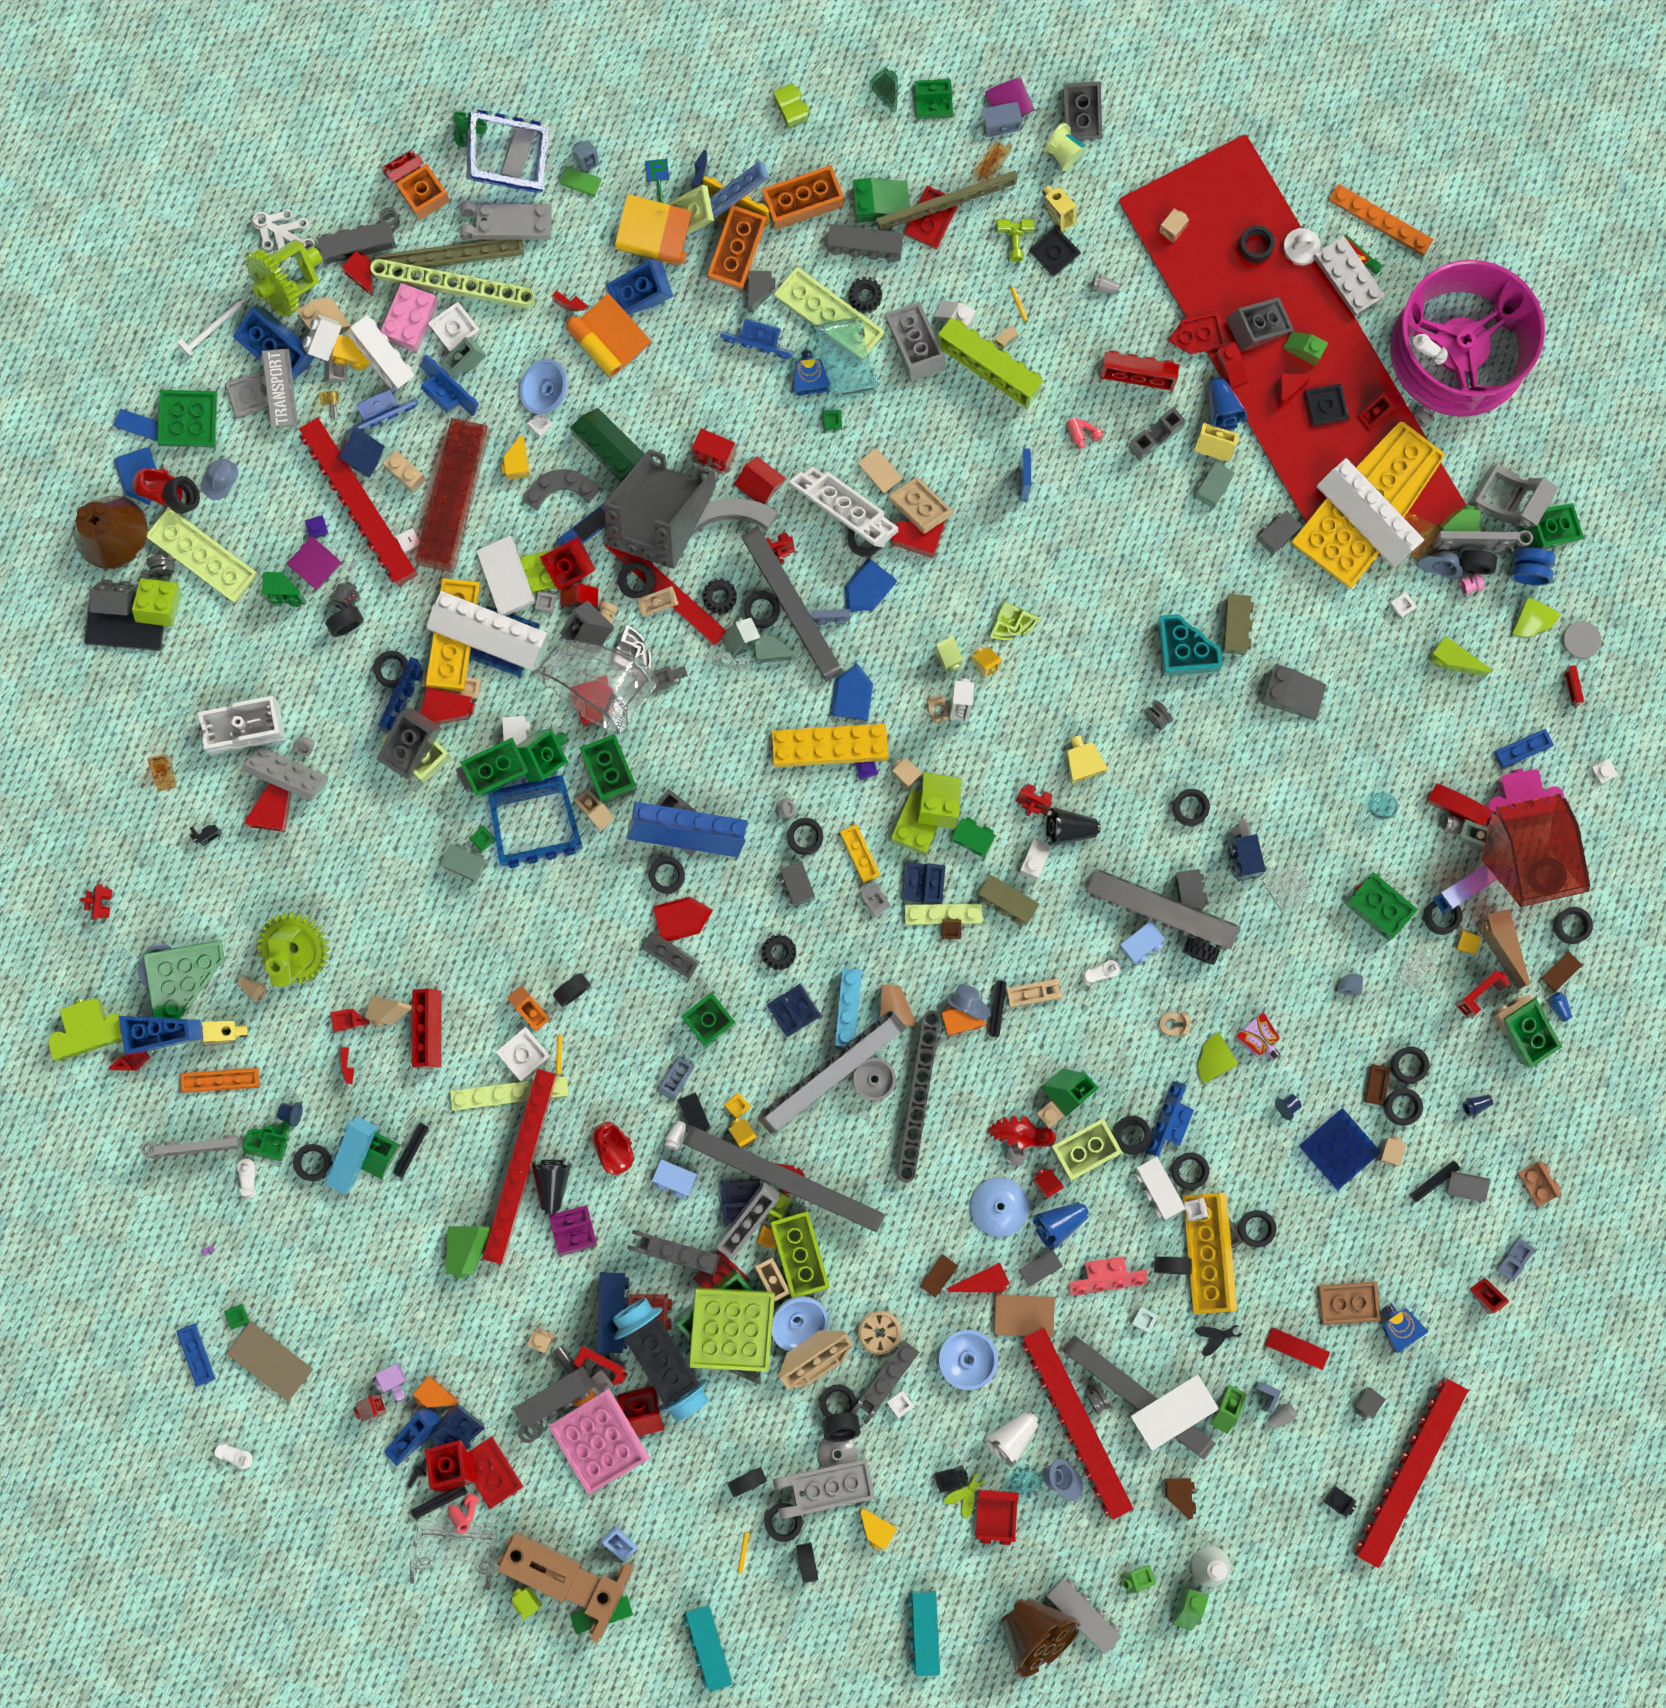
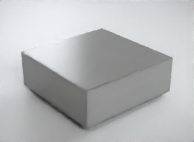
M538 591L534 610L553 614L557 595Z

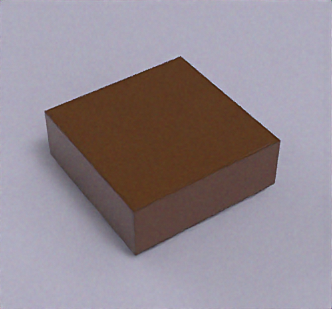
M942 919V939H961V919Z

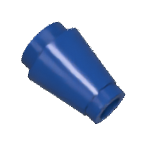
M1558 992L1548 998V1004L1562 1022L1573 1017L1566 995Z

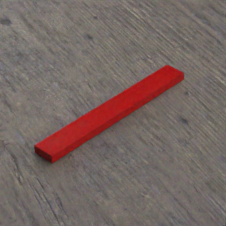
M608 542L604 545L624 565L642 562L650 566L656 578L653 591L658 592L673 587L678 605L672 608L714 646L722 640V636L727 631L649 560L609 547ZM639 569L632 570L645 584L647 583L643 571Z

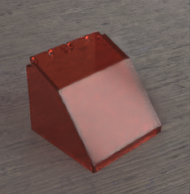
M1558 793L1546 796V799L1545 797L1496 807V812L1491 813L1482 861L1520 907L1590 891L1591 885L1579 824L1566 798H1562Z

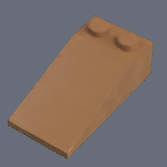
M1510 909L1487 914L1479 919V933L1483 934L1485 941L1517 990L1530 985Z

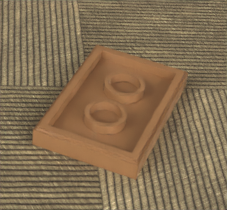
M1377 1281L1318 1286L1322 1325L1381 1321Z
M996 1295L994 1334L1026 1336L1044 1327L1048 1336L1054 1337L1055 1297Z

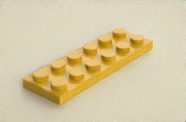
M442 578L440 592H446L478 605L480 582ZM434 632L426 687L465 691L471 646Z
M886 724L772 730L774 767L889 761Z

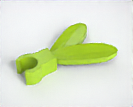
M978 1472L973 1475V1480L968 1486L951 1492L944 1499L945 1504H954L963 1499L962 1515L965 1519L970 1516L973 1509L974 1491L985 1481V1478L981 1482L975 1481Z

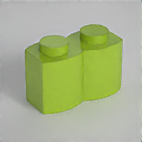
M793 83L773 91L774 101L788 128L808 120V114L810 113L807 103H803L800 99L802 93L799 87H795Z

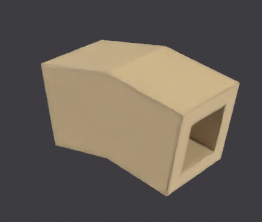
M1012 325L997 336L995 343L1004 350L1010 342L1018 338L1019 334Z

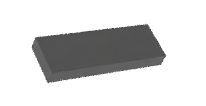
M652 931L641 949L688 979L692 977L700 961Z

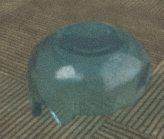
M1376 793L1369 799V812L1372 817L1379 821L1391 819L1398 811V802L1389 793Z

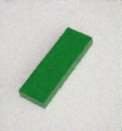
M628 1595L620 1598L609 1623L633 1615ZM586 1609L570 1615L575 1634L591 1630L593 1623L597 1620L585 1614Z

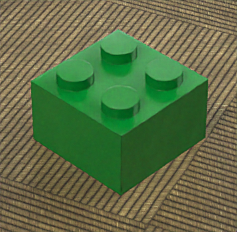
M712 992L681 1016L706 1049L736 1025L734 1019Z

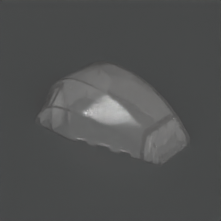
M570 640L552 646L532 670V675L547 688L553 689L557 696L569 702V705L574 710L580 711L584 718L618 735L659 684V679L651 668L638 657L624 650L586 641Z

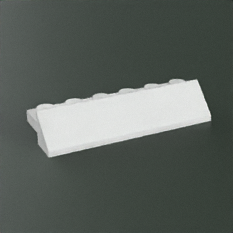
M1347 458L1336 468H1333L1316 486L1393 568L1399 565L1412 551L1423 543L1424 539Z
M811 467L805 473L800 472L788 483L874 546L885 548V543L898 533V527L884 517V511L828 471L823 474L816 468Z
M443 591L440 592L435 605L432 607L426 627L430 631L531 671L535 667L547 637V633Z

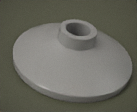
M824 1439L818 1449V1459L823 1468L857 1460V1448L852 1440L831 1442ZM839 1450L842 1453L840 1458L834 1457L835 1451Z

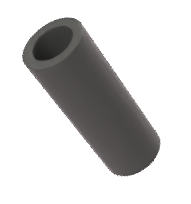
M563 1345L553 1351L568 1374L579 1369L578 1366L573 1364V1359Z

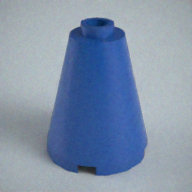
M1220 377L1212 379L1208 385L1210 423L1212 426L1227 431L1233 430L1238 427L1237 424L1241 421L1242 423L1246 422L1248 418L1247 412L1225 379Z
M1076 1202L1036 1214L1032 1217L1033 1225L1037 1223L1038 1229H1036V1232L1047 1248L1051 1246L1053 1251L1088 1219L1087 1214H1089V1211L1084 1204Z

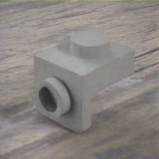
M876 882L868 884L860 890L864 903L874 917L891 907Z

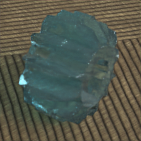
M1025 1464V1471L1020 1466L1017 1467L1020 1474L1018 1475L1016 1472H1013L1012 1475L1018 1479L1011 1480V1484H1018L1013 1488L1014 1492L1021 1489L1020 1497H1023L1025 1491L1028 1499L1031 1498L1030 1492H1033L1037 1497L1038 1493L1035 1489L1038 1488L1041 1491L1044 1489L1038 1485V1483L1045 1482L1042 1478L1038 1479L1043 1474L1042 1471L1034 1474L1037 1467L1033 1466L1031 1471H1029V1464ZM1026 1476L1033 1480L1029 1487L1023 1483V1479L1026 1480Z

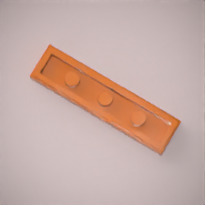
M259 1068L180 1073L181 1093L260 1088Z

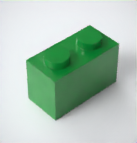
M962 818L951 837V841L985 858L996 837L993 834L994 831L985 826L983 828L977 826V822L971 818Z

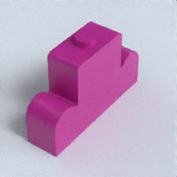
M1516 769L1512 770L1511 774L1501 776L1498 779L1501 797L1496 796L1485 805L1493 811L1487 821L1488 826L1559 814L1567 810L1564 793L1559 787L1552 786L1545 791L1543 790L1538 769L1528 771Z

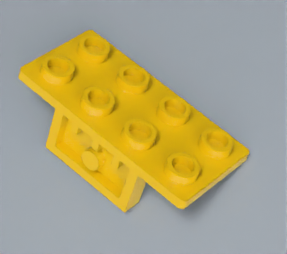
M704 176L703 185L708 187L710 197L725 187L719 184L718 180L713 177L708 178ZM747 195L734 204V206L767 217L766 227L769 226V210L764 204L753 202ZM731 207L716 217L715 220L725 224Z

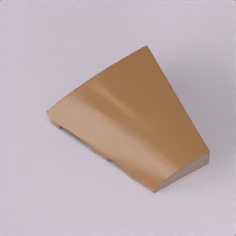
M882 984L880 1017L889 1011H893L905 1026L916 1027V1020L902 988Z

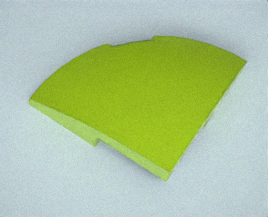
M1528 597L1517 619L1512 635L1534 637L1537 633L1546 632L1557 622L1560 613Z
M1003 601L989 637L998 640H1011L1013 637L1009 636L1025 635L1036 625L1039 617Z
M1219 1032L1210 1037L1202 1047L1201 1059L1198 1060V1072L1202 1084L1238 1066L1236 1059Z

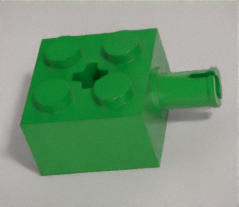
M552 729L538 730L517 745L529 773L525 774L528 782L543 781L568 763L561 746L569 741V738L563 740L567 737L564 732H560L555 736Z

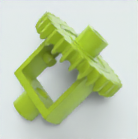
M298 240L290 241L272 254L258 249L246 256L247 272L251 275L250 279L254 281L252 289L255 295L262 301L266 299V303L270 304L271 308L275 309L276 313H280L281 316L287 317L295 313L299 306V298L296 297L319 283L314 267L323 262L322 256L313 246L306 250L303 243ZM293 254L304 276L297 283L292 280L287 281L286 277L288 274H282L284 268H277L279 263Z
M294 911L289 913V916L286 912H283L281 916L279 914L275 915L274 919L270 918L262 926L263 929L259 931L260 936L256 940L260 943L256 946V949L262 951L257 956L264 957L260 964L265 963V970L270 974L271 985L284 987L289 986L291 983L295 984L297 980L302 984L305 980L308 982L312 977L315 978L318 973L322 972L323 967L328 963L326 960L330 956L326 953L330 950V947L325 946L329 939L322 938L326 935V932L319 933L322 926L315 927V919L309 922L308 915L302 919V913L295 917Z

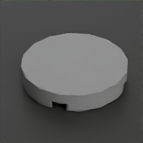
M1584 621L1575 622L1570 625L1564 632L1562 639L1564 649L1573 658L1588 659L1595 655L1600 649L1602 642L1601 634L1597 627Z

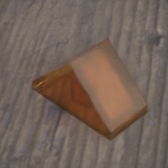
M167 754L147 758L157 790L177 788L172 759Z

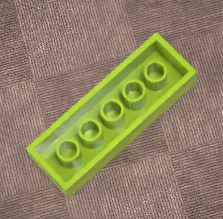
M951 317L939 332L937 340L943 352L1026 409L1030 407L1041 392L1043 380L1037 372H1031L1026 369L1022 362H1016L1009 353L997 349L993 342L981 338L977 331L965 327L961 320H955Z

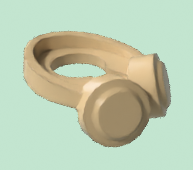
M1186 1012L1181 1014L1168 1013L1160 1019L1159 1025L1162 1032L1169 1036L1180 1035L1185 1037L1190 1032L1189 1024L1191 1021ZM1168 1019H1174L1176 1022H1181L1183 1026L1170 1030L1166 1027L1165 1023Z

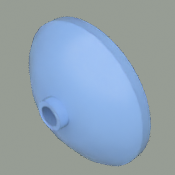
M542 359L533 363L526 370L520 384V398L528 411L544 415L554 411L562 403L568 388V377L563 366L554 360Z
M993 1178L985 1181L976 1189L971 1199L970 1210L975 1224L983 1232L991 1236L1004 1237L1017 1232L1024 1225L1029 1213V1202L1026 1193L1017 1183L1006 1178ZM998 1203H1002L1004 1205L1003 1210L997 1209Z
M806 1296L791 1298L781 1304L773 1315L772 1337L782 1349L790 1351L818 1331L827 1330L829 1324L828 1314L824 1306L814 1298Z
M974 1330L959 1331L947 1338L939 1353L940 1370L944 1378L956 1388L963 1390L979 1389L989 1383L994 1377L998 1367V1353L995 1345L986 1335ZM970 1356L972 1359L971 1363L966 1364L964 1358Z

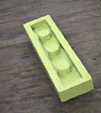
M982 904L905 905V925L942 924V919H961L962 924H982Z

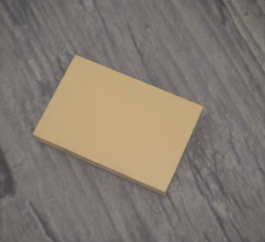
M918 477L888 495V500L923 534L953 515V510Z

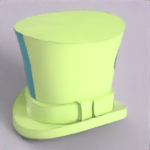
M1066 123L1056 128L1042 150L1044 153L1048 151L1050 154H1053L1063 171L1068 170L1074 165L1087 148V145L1071 135V128Z

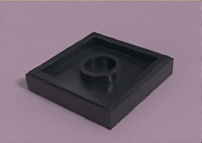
M1057 226L1029 249V252L1053 278L1081 255L1078 248Z
M1341 383L1304 391L1312 427L1349 420Z

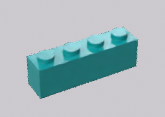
M936 1590L913 1591L912 1596L908 1597L909 1609H913V1617H909V1628L914 1631V1638H910V1649L915 1652V1658L911 1659V1670L915 1671L916 1676L940 1675Z
M710 1604L686 1611V1616L683 1619L686 1629L690 1628L692 1633L689 1639L692 1649L696 1648L698 1653L695 1659L698 1668H702L704 1673L701 1676L704 1688L708 1687L709 1692L732 1685L733 1681Z

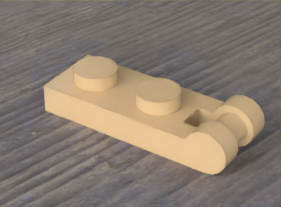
M1059 979L1006 988L1010 1008L1062 999V992L1059 990ZM1047 987H1051L1052 994H1047Z

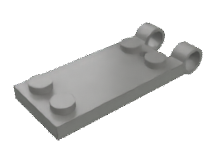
M463 201L461 203V215L465 217L477 216L476 227L469 224L460 226L459 237L463 240H551V204H475L472 201Z
M1527 530L1521 532L1440 531L1431 542L1432 549H1438V551L1478 549L1502 553L1508 550L1513 555L1515 550L1512 548V544L1516 543L1519 547L1525 548L1533 541V535ZM1520 535L1527 536L1528 543H1524L1520 539Z
M232 1134L224 1135L223 1139L182 1144L176 1141L164 1142V1146L147 1141L142 1144L141 1153L145 1157L160 1159L166 1156L242 1148L244 1140ZM148 1144H151V1145L148 1147V1150H147L148 1155H147V1154L145 1153V1147H146Z
M867 1459L772 1479L774 1489L792 1486L795 1506L778 1509L780 1519L875 1499ZM800 1491L804 1492L802 1497L799 1496Z

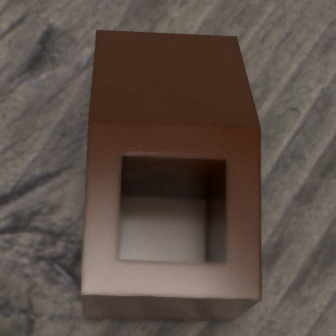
M1189 1477L1165 1478L1166 1499L1186 1518L1193 1519V1514H1196V1503L1192 1502V1494H1195V1483L1191 1482Z

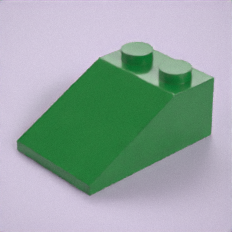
M878 178L853 180L852 189L856 223L877 221L879 217L910 207L907 181Z
M1573 503L1547 508L1537 526L1529 528L1520 526L1521 531L1527 530L1533 535V541L1527 548L1546 550L1584 539ZM1523 535L1525 543H1528L1527 536Z
M513 737L460 761L478 799L499 790L529 773Z
M1537 998L1532 999L1503 1019L1512 1049L1522 1065L1532 1068L1562 1048Z

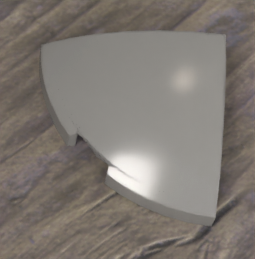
M627 624L620 636L611 662L631 670L649 673L651 669L650 650H647L646 655L643 644L644 638Z

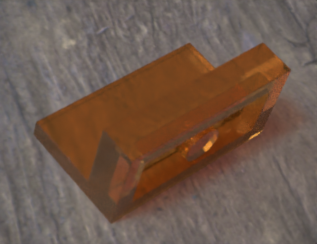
M996 141L977 166L975 172L986 180L992 179L1011 154L1012 144L1009 143L1005 147Z

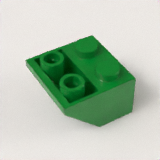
M263 572L262 595L272 606L290 604L292 607H301V604H307L302 593L283 572Z
M1061 1069L1041 1086L1066 1117L1099 1089L1086 1073Z
M375 1132L361 1169L383 1180L401 1145Z

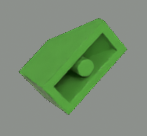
M1292 332L1283 349L1316 366L1328 343L1312 334Z
M1463 506V509H1456L1437 526L1436 531H1479L1481 510H1474L1475 506Z
M1229 1384L1218 1404L1219 1409L1214 1412L1210 1425L1228 1434L1239 1418L1247 1394Z

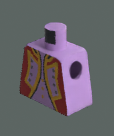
M1264 1012L1233 1037L1257 1058L1266 1053L1273 1061L1281 1054L1274 1046L1280 1037Z

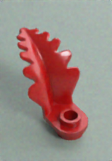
M1013 1115L1011 1116L1010 1123L1006 1117H1003L1002 1122L997 1120L996 1125L992 1123V1126L988 1128V1133H990L991 1137L994 1136V1139L1000 1137V1142L1008 1139L1007 1144L1009 1146L1017 1142V1147L1021 1150L1029 1146L1036 1148L1052 1146L1056 1141V1134L1051 1128H1036L1026 1116H1023L1019 1122L1017 1117Z

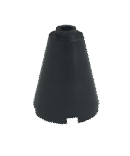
M1050 808L1049 811H1052V813L1047 815L1046 837H1050L1051 841H1047L1050 846L1096 838L1097 834L1101 831V825L1096 818L1059 808Z
M555 1159L541 1160V1164H536V1161H533L532 1169L540 1208L545 1211V1214H556V1211L561 1209L571 1170V1162L568 1161L566 1165L563 1164V1160Z

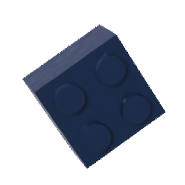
M1257 834L1235 838L1230 843V848H1227L1229 859H1233L1232 873L1234 878L1237 877L1238 882L1259 878L1266 872Z

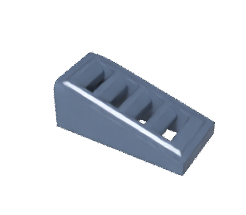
M678 1056L660 1084L658 1092L675 1101L695 1066ZM680 1065L684 1067L685 1069H687V1072L680 1070L679 1068H677V1066ZM674 1071L683 1076V1078L681 1079L674 1075ZM670 1078L679 1083V1085L677 1086L670 1082ZM666 1085L675 1091L673 1092L670 1089L666 1088Z

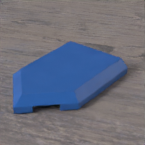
M142 448L116 457L113 461L125 495L150 505L151 500L138 496L132 490V480L138 470L147 468L157 469L150 448Z
M868 558L844 586L847 609H850V613L874 610L897 583V580Z
M858 663L836 678L830 716L868 721L873 683Z

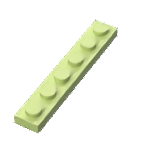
M557 1077L551 1098L569 1096L567 1077ZM533 1081L450 1091L452 1111L527 1102Z

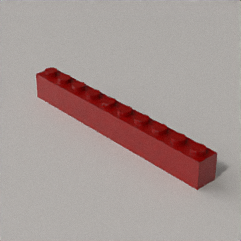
M317 417L300 427L301 435L299 437L304 445L308 444L311 450L309 453L313 460H319L321 464L318 466L324 476L328 475L331 479L328 483L332 490H338L340 494L338 497L343 507L347 505L350 509L347 513L353 522L357 520L360 525L357 528L362 537L367 536L370 542L367 545L372 553L376 551L379 555L377 560L381 567L388 569L389 573L386 575L391 583L396 582L399 587L418 575L350 466L337 458L340 451L320 419Z
M541 1069L536 1071L483 1260L501 1265L505 1262L532 1162L558 1074Z
M1041 1327L1023 1336L1024 1342L1021 1345L1025 1353H1030L1033 1359L1030 1361L1035 1372L1039 1371L1042 1377L1038 1380L1043 1390H1048L1050 1396L1047 1398L1052 1408H1057L1059 1414L1056 1416L1061 1426L1065 1425L1068 1430L1065 1434L1069 1443H1074L1077 1448L1074 1453L1079 1462L1083 1461L1086 1467L1083 1471L1088 1481L1092 1479L1095 1485L1092 1489L1097 1499L1101 1497L1104 1503L1101 1508L1105 1516L1110 1515L1111 1519L1114 1520L1133 1510L1134 1508L1045 1328Z
M1444 1378L1443 1381L1439 1380L1435 1387L1437 1392L1434 1398L1431 1397L1426 1405L1428 1410L1425 1416L1422 1415L1417 1423L1419 1428L1416 1434L1413 1433L1409 1438L1408 1444L1410 1446L1407 1452L1403 1451L1399 1461L1401 1464L1399 1468H1395L1391 1474L1390 1479L1392 1482L1390 1486H1386L1382 1492L1381 1497H1383L1381 1504H1377L1373 1510L1372 1515H1374L1372 1522H1368L1363 1530L1365 1536L1362 1541L1359 1540L1354 1548L1356 1557L1379 1569L1469 1391L1448 1378Z

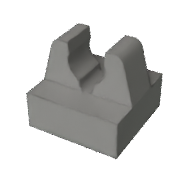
M1247 819L1238 820L1239 826L1231 829L1232 836L1234 837L1252 835Z

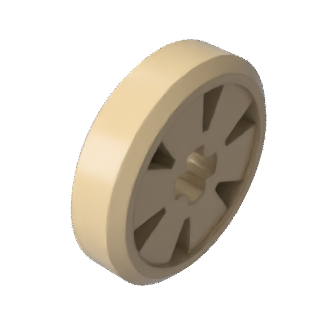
M871 1312L860 1322L858 1328L859 1341L870 1353L877 1355L887 1354L893 1351L899 1344L901 1326L898 1320L888 1312ZM876 1328H884L885 1331L883 1333L885 1336L883 1338L881 1336L875 1337L876 1332L874 1330Z

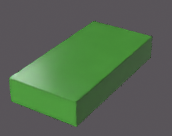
M567 166L560 184L595 197L602 180L599 177Z

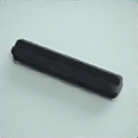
M997 980L995 984L989 1036L991 1037L1000 1036L1007 983L1003 980Z
M423 1123L418 1124L393 1172L394 1175L400 1178L404 1177L429 1129L427 1125Z
M1456 1161L1450 1162L1414 1190L1410 1197L1414 1202L1420 1201L1447 1180L1452 1171L1457 1172L1460 1166Z
M465 1486L451 1489L413 1508L411 1514L414 1519H418L466 1494L467 1489Z

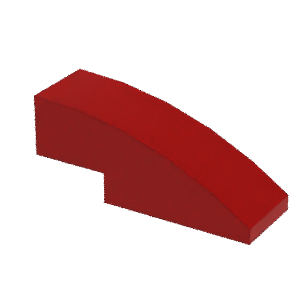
M1436 783L1428 798L1432 806L1445 810L1450 815H1454L1462 820H1469L1482 826L1486 825L1493 812L1481 803Z
M1273 1327L1265 1343V1346L1319 1370L1324 1369L1330 1354L1325 1349Z

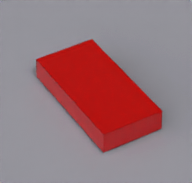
M1573 665L1569 666L1564 673L1571 703L1574 707L1581 705L1585 701L1577 667Z

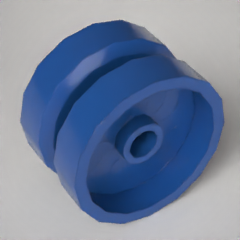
M1539 548L1516 549L1513 553V563L1515 566L1511 568V579L1517 583L1534 586L1551 584L1554 577V572L1551 568L1555 566L1556 555L1551 551Z

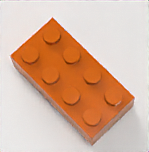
M832 165L762 189V198L769 210V217L774 230L844 207V196Z
M734 205L731 206L707 275L708 280L743 292L767 224V217Z

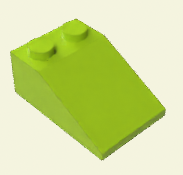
M923 772L917 823L951 829L956 828L960 810L961 778Z
M911 790L892 835L891 842L926 856L938 826L917 823L921 793Z

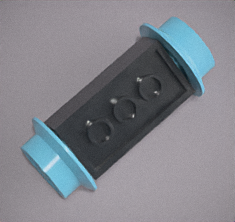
M643 1298L619 1312L612 1319L618 1328L614 1339L624 1338L663 1401L659 1411H669L675 1421H680L698 1411L709 1401L703 1391L707 1380L698 1381L668 1334L657 1316L663 1310L662 1307L652 1308L647 1298Z

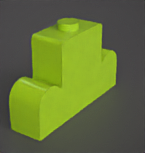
M96 998L87 1001L85 999L77 1000L74 1002V1005L60 1010L66 1032L58 1031L52 1033L48 1043L53 1060L61 1061L123 1041L119 1016L122 1015L113 1013L106 1018L101 1000Z

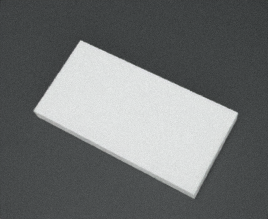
M507 536L477 550L499 614L507 616L535 603L511 536Z
M1197 1374L1130 1417L1150 1450L1153 1451L1219 1408Z

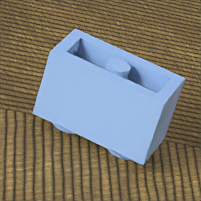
M1150 921L1124 941L1119 948L1132 964L1138 962L1140 965L1148 958L1147 953L1151 950L1155 953L1163 946L1161 942L1165 938Z
M661 1159L652 1182L656 1183L654 1187L663 1191L669 1188L673 1190V1195L684 1198V1196L689 1197L698 1175Z

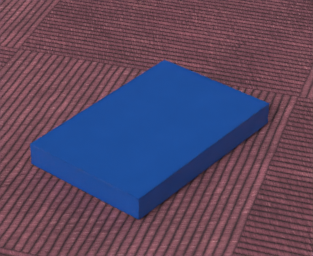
M1023 448L1019 463L1020 501L1028 500L1032 485L1030 448Z

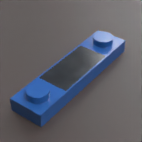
M604 503L560 536L556 542L561 545L578 536L582 544H584L605 528Z

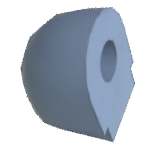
M1356 973L1344 976L1339 981L1338 993L1362 995L1363 976H1358Z

